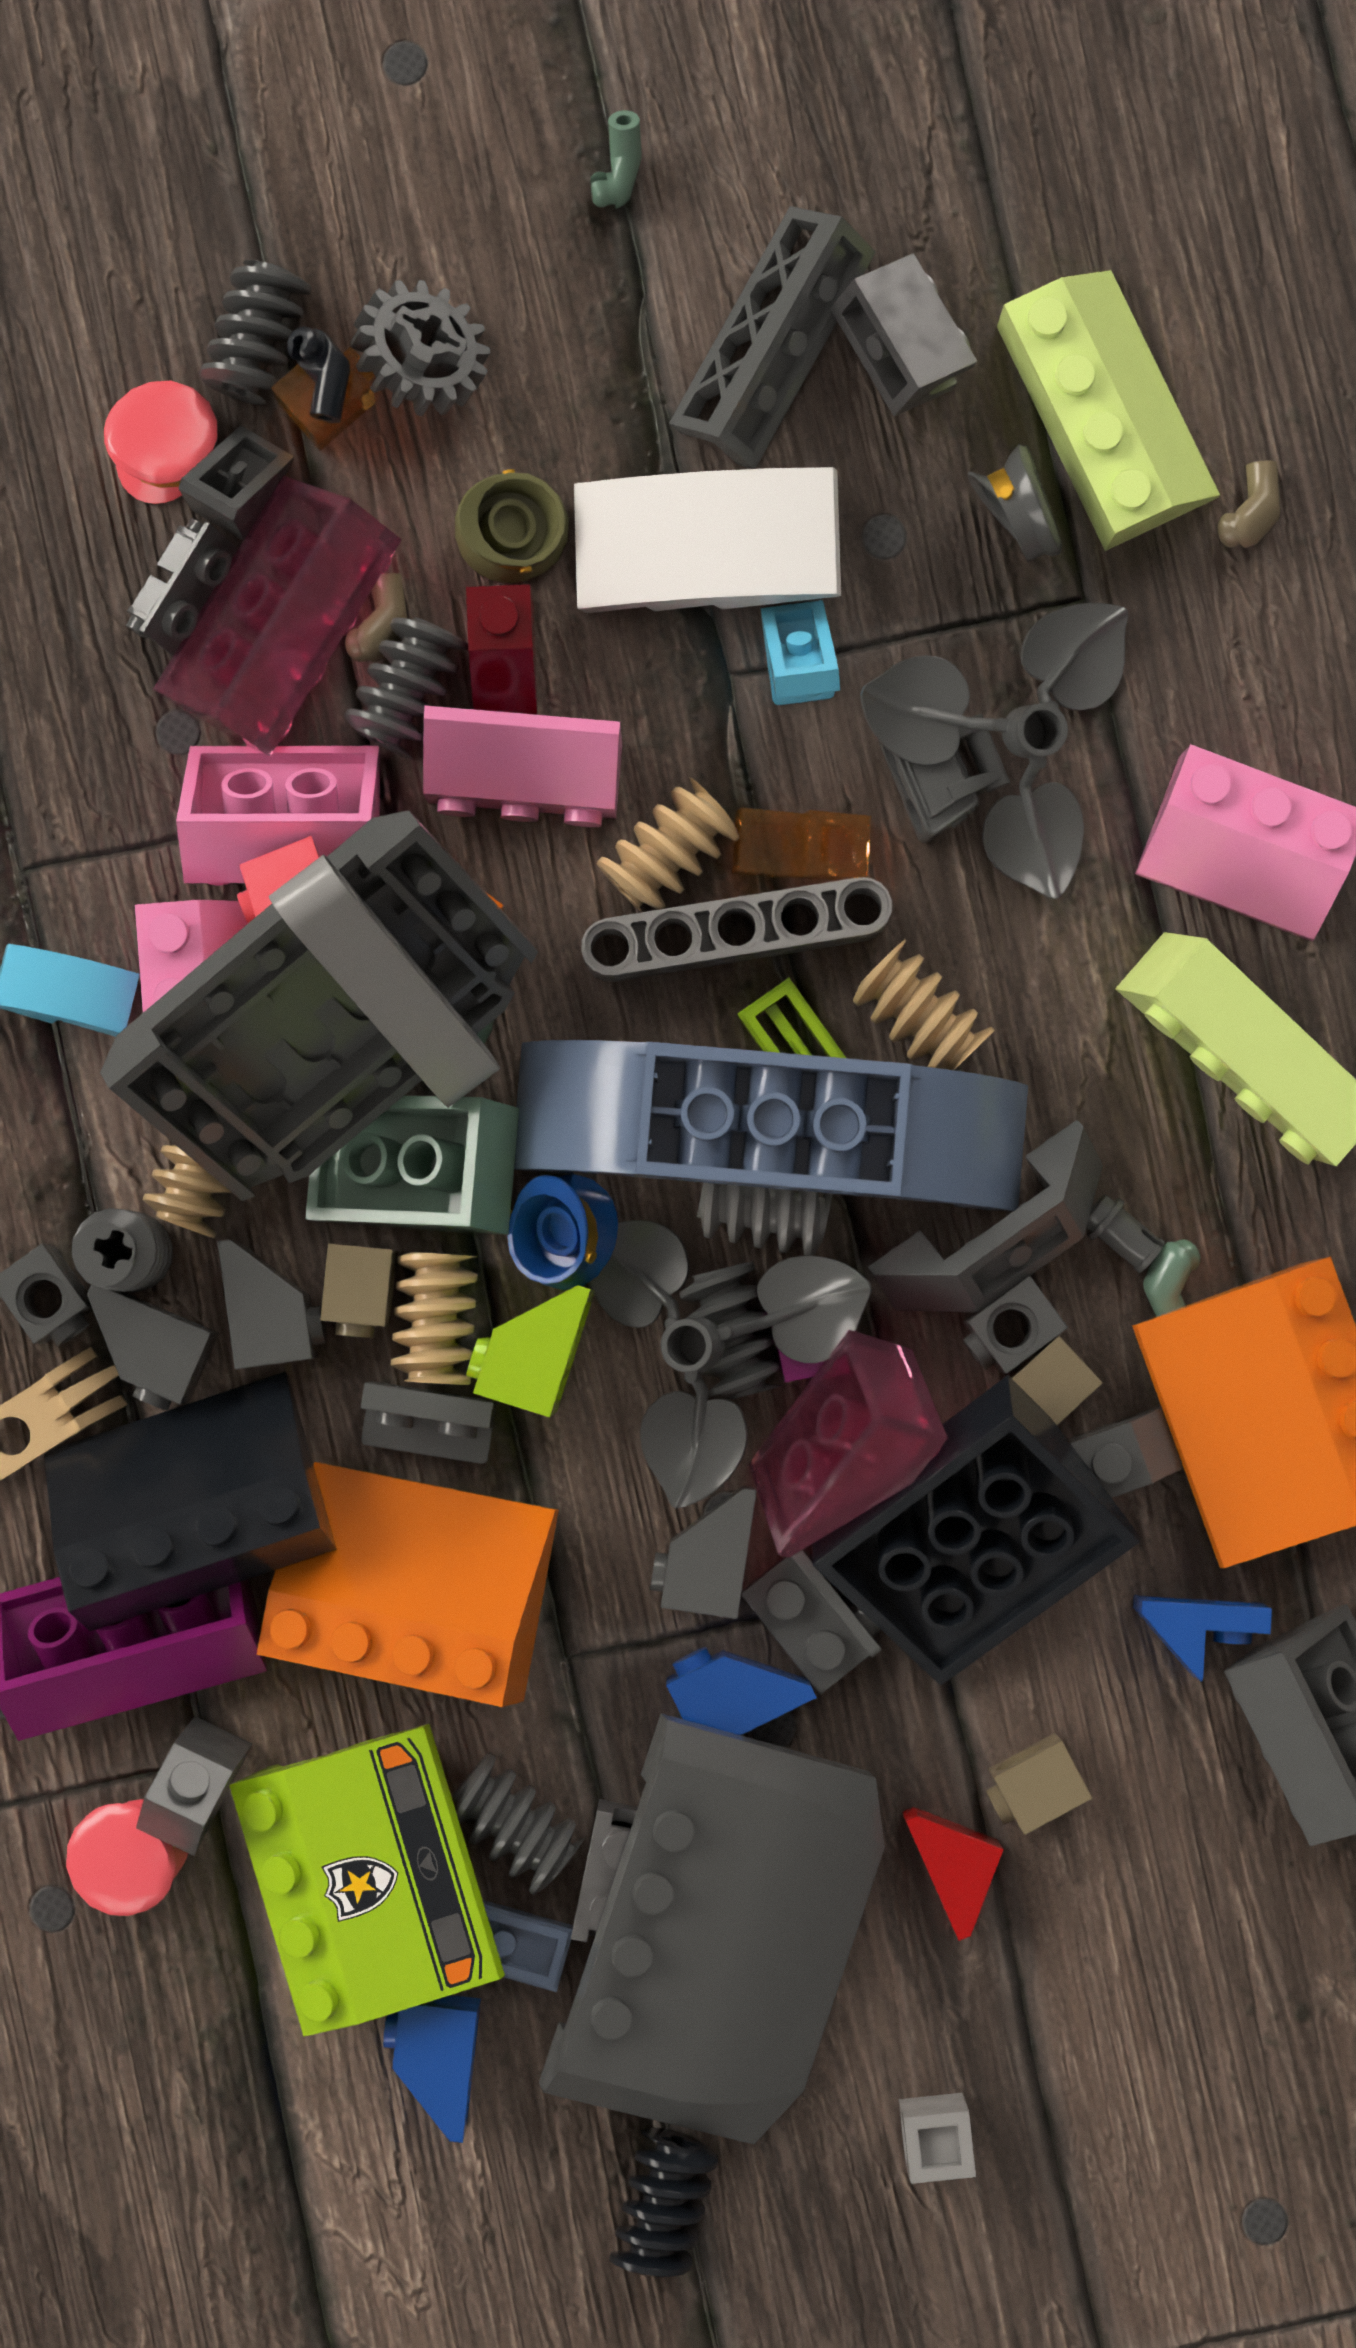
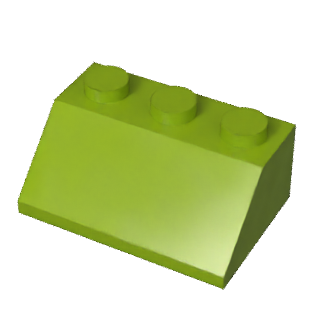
M577 1285L494 1328L491 1338H478L466 1376L477 1379L473 1393L549 1418L558 1411L595 1290Z

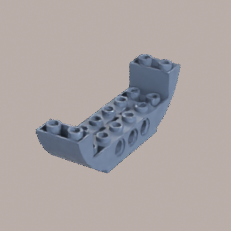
M544 1040L524 1042L521 1047L516 1107L519 1108L514 1170L570 1175L575 1174V1172L948 1203L954 1204V1207L1013 1212L1019 1206L1028 1085L976 1073L884 1061L648 1041Z

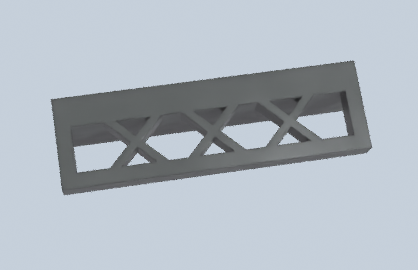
M793 206L789 207L669 422L679 433L713 442L737 465L751 469L757 467L837 323L830 308L855 278L864 274L876 253L842 216ZM803 229L814 231L806 247L791 256L790 251ZM782 284V290L776 301L760 310V305L766 294ZM751 339L752 344L746 355L730 365V359L736 348ZM721 394V399L709 421L697 419L706 402Z

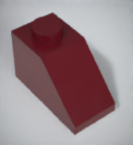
M530 584L466 587L468 653L473 710L538 715L534 601Z

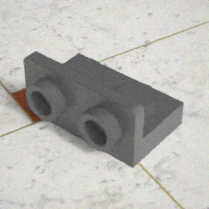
M365 1382L361 1408L366 1409L361 1440L367 1446L483 1464L489 1457L498 1401L382 1382Z
M799 1544L745 1587L741 1592V1596L821 1695L869 1655L873 1658L882 1651V1648L874 1639V1636L881 1629L855 1604L847 1605L833 1587L834 1585L813 1566L812 1554L808 1556Z

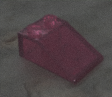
M848 1330L830 1354V1359L824 1362L748 1465L778 1555L790 1558L911 1485L929 1461L938 1454L941 1446L948 1439L912 1349Z

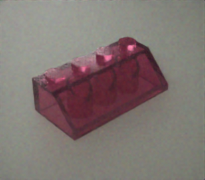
M283 476L233 557L226 578L214 588L198 615L195 629L187 638L183 639L153 690L238 742L271 756L277 744L289 733L293 724V718L310 690L322 679L326 664L341 639L355 625L358 611L380 575L385 574L389 569L391 557L402 539L353 500Z

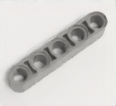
M324 854L268 896L275 909L295 935L447 1108L500 1069L490 1051L473 1029Z
M858 877L610 917L594 922L586 930L582 938L581 952L587 969L594 977L603 981L617 982L864 942L875 938L885 928L892 913V899L889 891L881 882L872 878ZM856 894L870 896L878 905L879 918L869 925H857L846 916L844 910L845 901ZM794 904H803L815 913L817 926L811 933L803 936L791 934L783 927L781 921L782 912ZM740 914L752 922L755 931L753 938L748 943L741 946H732L725 943L720 937L718 926L729 915ZM670 924L684 927L692 938L689 949L678 956H668L662 953L655 943L657 933L663 927ZM608 934L622 937L629 947L626 959L615 966H604L598 963L592 955L596 941Z

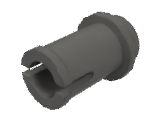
M1104 1194L1091 1208L1086 1227L1089 1229L1087 1237L1091 1240L1097 1237L1100 1238L1130 1263L1134 1270L1141 1273L1157 1257L1166 1242L1161 1237L1158 1238L1125 1211L1122 1208L1125 1202L1120 1197L1112 1200L1108 1195Z

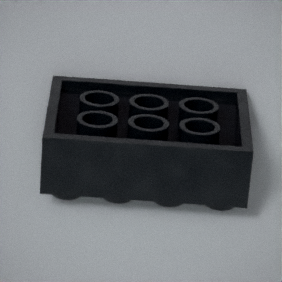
M287 1372L273 1375L51 1449L44 1453L53 1551L67 1609L90 1632L337 1550Z
M1009 1375L812 1522L813 1566L940 1686L1140 1543V1536L1051 1417Z

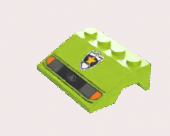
M430 1724L366 1740L327 1755L285 1766L279 1764L268 1766L229 1785L303 2037L368 2022L500 1980L505 1976Z

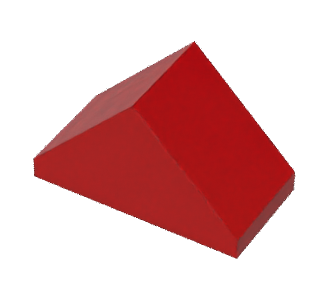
M911 1807L902 1811L958 1941L970 1937L1004 1849L998 1839L919 1808Z

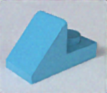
M823 600L761 608L770 687L774 704L785 705L834 697L835 691H840L839 668Z

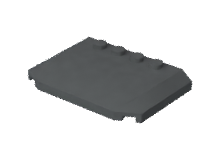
M409 810L372 818L327 856L476 1034L506 1010L515 994L509 985L524 957L532 964L538 951L527 936ZM273 904L263 910L116 1035L100 1071L105 1083L112 1092L241 1201L255 1197L251 1187L284 1175L288 1183L309 1176L422 1081L404 1058L295 935Z
M661 1713L641 1772V1776L646 1781L638 1809L567 2023H558L539 2085L543 2093L755 2144L805 2089L885 1848L876 1778L869 1771Z

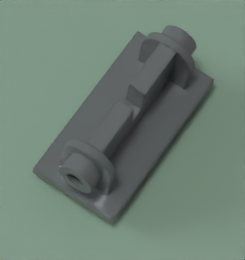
M191 518L186 527L179 525L174 537L157 563L163 570L173 575L168 583L151 575L149 576L132 606H129L126 611L131 617L125 626L145 639L149 637L167 653L175 656L185 638L195 629L198 617L213 592L226 578L231 563L239 549L206 521L202 524Z

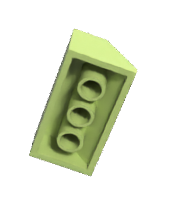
M1111 270L1061 277L1004 304L997 329L1105 551L1219 498L1220 493Z

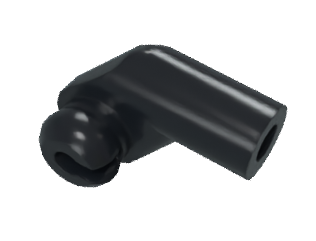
M306 326L299 327L289 336L287 350L289 355L297 361L315 383L309 415L323 422L339 423L341 422L350 376L349 360L329 335L322 330Z

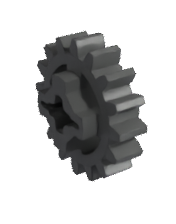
M401 280L394 281L388 293L378 288L355 320L354 326L358 330L350 344L352 349L364 352L356 364L358 372H373L376 376L370 389L374 393L385 388L393 392L391 406L398 408L407 399L413 401L416 415L423 416L429 405L433 403L440 415H446L454 402L461 407L464 406L486 376L488 370L483 364L490 355V347L477 343L485 331L483 324H468L465 320L471 307L467 303L456 308L448 303L450 290L443 288L437 297L430 295L424 280H419L412 292L408 291Z

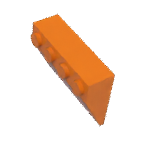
M1331 1256L1297 1264L1132 1325L1220 1568H1227L1356 1526V1325Z
M314 1462V1469L337 1550L275 1570L268 1590L256 1655L499 1707L524 1702L559 1510Z

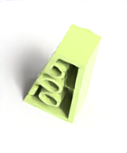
M1164 932L1115 988V990L1139 1009L1158 1030L1175 1040L1191 1054L1190 1059L1203 1072L1216 1081L1221 1080L1237 1094L1234 1098L1235 1101L1248 1114L1262 1123L1268 1120L1284 1135L1279 1139L1280 1143L1303 1163L1309 1165L1312 1160H1316L1337 1167L1356 1145V1079L1207 938Z

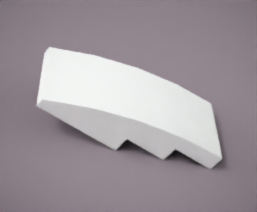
M833 467L700 471L574 483L577 609L585 613L647 607L653 611H664L715 605L723 610L841 596L837 470Z

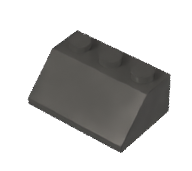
M1344 1604L1256 1646L1224 1670L1232 1687L1233 1695L1242 1707L1261 1746L1262 1754L1270 1764L1289 1803L1291 1813L1299 1823L1310 1846L1356 1835V1621L1348 1605Z

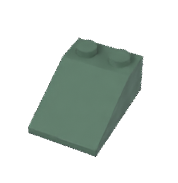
M403 1096L309 1175L305 1220L442 1232L508 1235L519 1108L483 1097H462L447 1108L437 1096Z

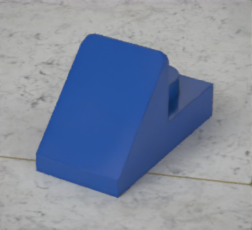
M1134 1595L1133 1609L1186 1670L1200 1682L1203 1681L1206 1630L1213 1631L1214 1642L1228 1644H1252V1633L1271 1634L1272 1608L1262 1603Z

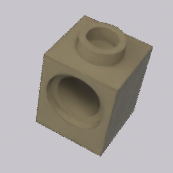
M328 1243L320 1321L336 1322L335 1335L373 1338L375 1326L390 1327L398 1251Z
M1059 1335L1024 1360L1009 1374L1051 1417L1056 1425L1062 1422L1103 1384Z
M1056 1733L988 1768L996 1785L985 1790L995 1811L1003 1825L1015 1820L1024 1835L1093 1799L1064 1743Z

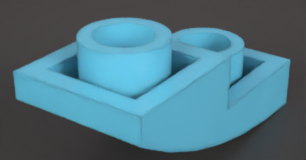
M7 944L0 967V1009L51 1024L59 1020L116 1037L127 1027L140 974L71 955Z

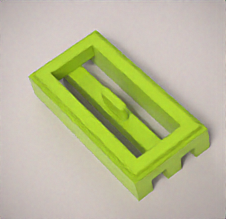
M790 978L784 980L737 1014V1017L761 1051L781 1053L756 1019V1016L765 1011L795 1054L812 1055L776 1005V1002L786 997L828 1057L846 1058Z

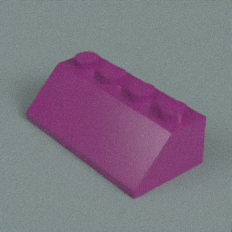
M60 1577L0 1593V1709L17 1740L21 1741L266 1672L265 1656L256 1655L261 1633V1621L249 1579L91 1632L68 1612Z

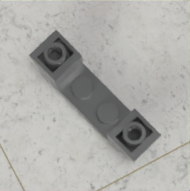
M1078 1120L1047 1139L1042 1145L1025 1156L1043 1191L1021 1204L1015 1211L981 1235L970 1240L944 1260L924 1234L918 1231L868 1266L878 1285L896 1311L979 1312L1026 1277L1035 1273L1084 1238L1103 1164L1088 1134Z

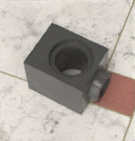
M40 1244L0 1273V1297L34 1344H46L53 1339L59 1347L73 1339L90 1325L84 1317L93 1310L87 1296L88 1292L55 1245ZM51 1281L61 1291L62 1304L53 1316L47 1318L41 1315L35 1308L34 1294L42 1283Z
M1028 1276L984 1309L973 1313L965 1319L963 1323L971 1334L962 1341L984 1370L995 1365L1000 1373L1007 1374L1065 1331L1068 1326L1033 1279ZM1009 1309L1018 1312L1026 1323V1334L1023 1340L1013 1347L1001 1345L993 1333V1324L996 1317L1001 1312Z

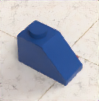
M707 1647L691 1652L672 1663L676 1673L666 1678V1686L682 1719L738 1735H743L817 1698L807 1678L726 1650L711 1656Z
M449 1995L386 2015L383 2047L394 2049L392 2069L450 2142L463 2143L467 2128L481 1998Z

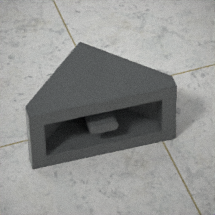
M240 425L181 478L178 489L193 512L246 542L289 471L294 456Z

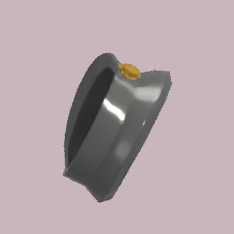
M1018 444L1009 455L1004 467L988 476L968 472V479L972 487L995 518L1017 540L1027 562L1044 554L1055 556L1061 553L1062 541L1029 446Z

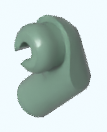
M628 110L617 111L611 114L608 119L611 172L599 171L593 173L590 177L592 201L598 207L615 204L617 209L625 205L632 196L642 160L640 118L636 113Z
M1181 1239L1176 1242L1165 1243L1148 1268L1143 1280V1289L1156 1317L1186 1306L1181 1292L1191 1271L1198 1269L1201 1262L1199 1250L1191 1241Z

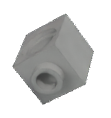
M963 2093L899 2099L905 2164L910 2183L916 2184L976 2177L970 2115Z

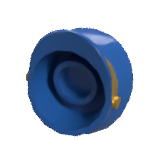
M576 1174L560 1177L551 1175L538 1176L530 1180L523 1187L513 1210L510 1212L509 1234L507 1235L509 1253L517 1268L530 1280L563 1291L577 1285L583 1287L599 1275L613 1253L618 1232L617 1212L608 1192L593 1179Z

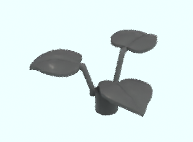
M1107 603L1076 604L1055 610L1038 620L1028 631L1023 641L1020 657L1025 671L1033 678L1042 681L1037 689L1039 704L1018 707L1011 711L1005 719L962 716L970 699L967 681L954 664L937 656L922 655L902 660L872 681L866 683L860 694L864 716L876 738L891 753L910 763L933 765L951 759L959 747V727L1002 732V738L1007 749L1018 757L1029 759L1030 763L1019 782L1020 795L1001 797L990 807L983 824L982 840L989 860L1003 875L1051 899L1061 897L1076 871L1084 836L1083 814L1075 795L1065 785L1058 782H1049L1032 790V783L1039 770L1047 764L1045 756L1057 752L1064 745L1067 738V721L1063 713L1058 709V704L1070 710L1096 708L1113 695L1120 683L1125 664V631L1128 610L1119 605ZM1050 691H1051V694H1052L1053 698L1055 699V701H1052V700H1051V697H1050V694H1049Z
M645 1220L618 1222L617 1240L613 1253L599 1275L589 1282L592 1290H595L594 1295L600 1306L610 1317L625 1326L635 1328L647 1327L654 1323L659 1317L663 1306H665L668 1318L665 1320L666 1330L661 1338L663 1358L673 1369L685 1372V1381L691 1383L696 1391V1397L684 1391H673L662 1395L647 1409L640 1428L641 1447L646 1462L663 1487L672 1507H686L713 1494L732 1476L746 1451L748 1430L741 1408L736 1403L727 1399L708 1400V1387L701 1377V1370L713 1367L721 1359L725 1348V1340L773 1326L774 1343L785 1356L803 1363H819L829 1360L848 1346L858 1330L863 1313L872 1294L871 1284L865 1276L846 1263L820 1256L792 1257L778 1262L771 1267L758 1283V1299L768 1315L722 1328L704 1318L680 1320L679 1304L671 1295L685 1285L689 1275V1258L682 1240L673 1230L657 1222Z

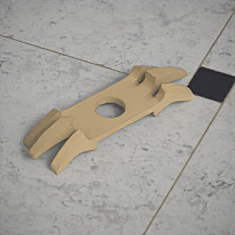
M89 1347L0 1405V1421L7 1417H17L23 1420L30 1430V1441L24 1451L16 1455H10L0 1450V1481L66 1439L75 1436L92 1424L128 1405L124 1397L119 1395L75 1418L70 1412L119 1376L115 1365L58 1393L55 1388L56 1385L98 1357L94 1349Z

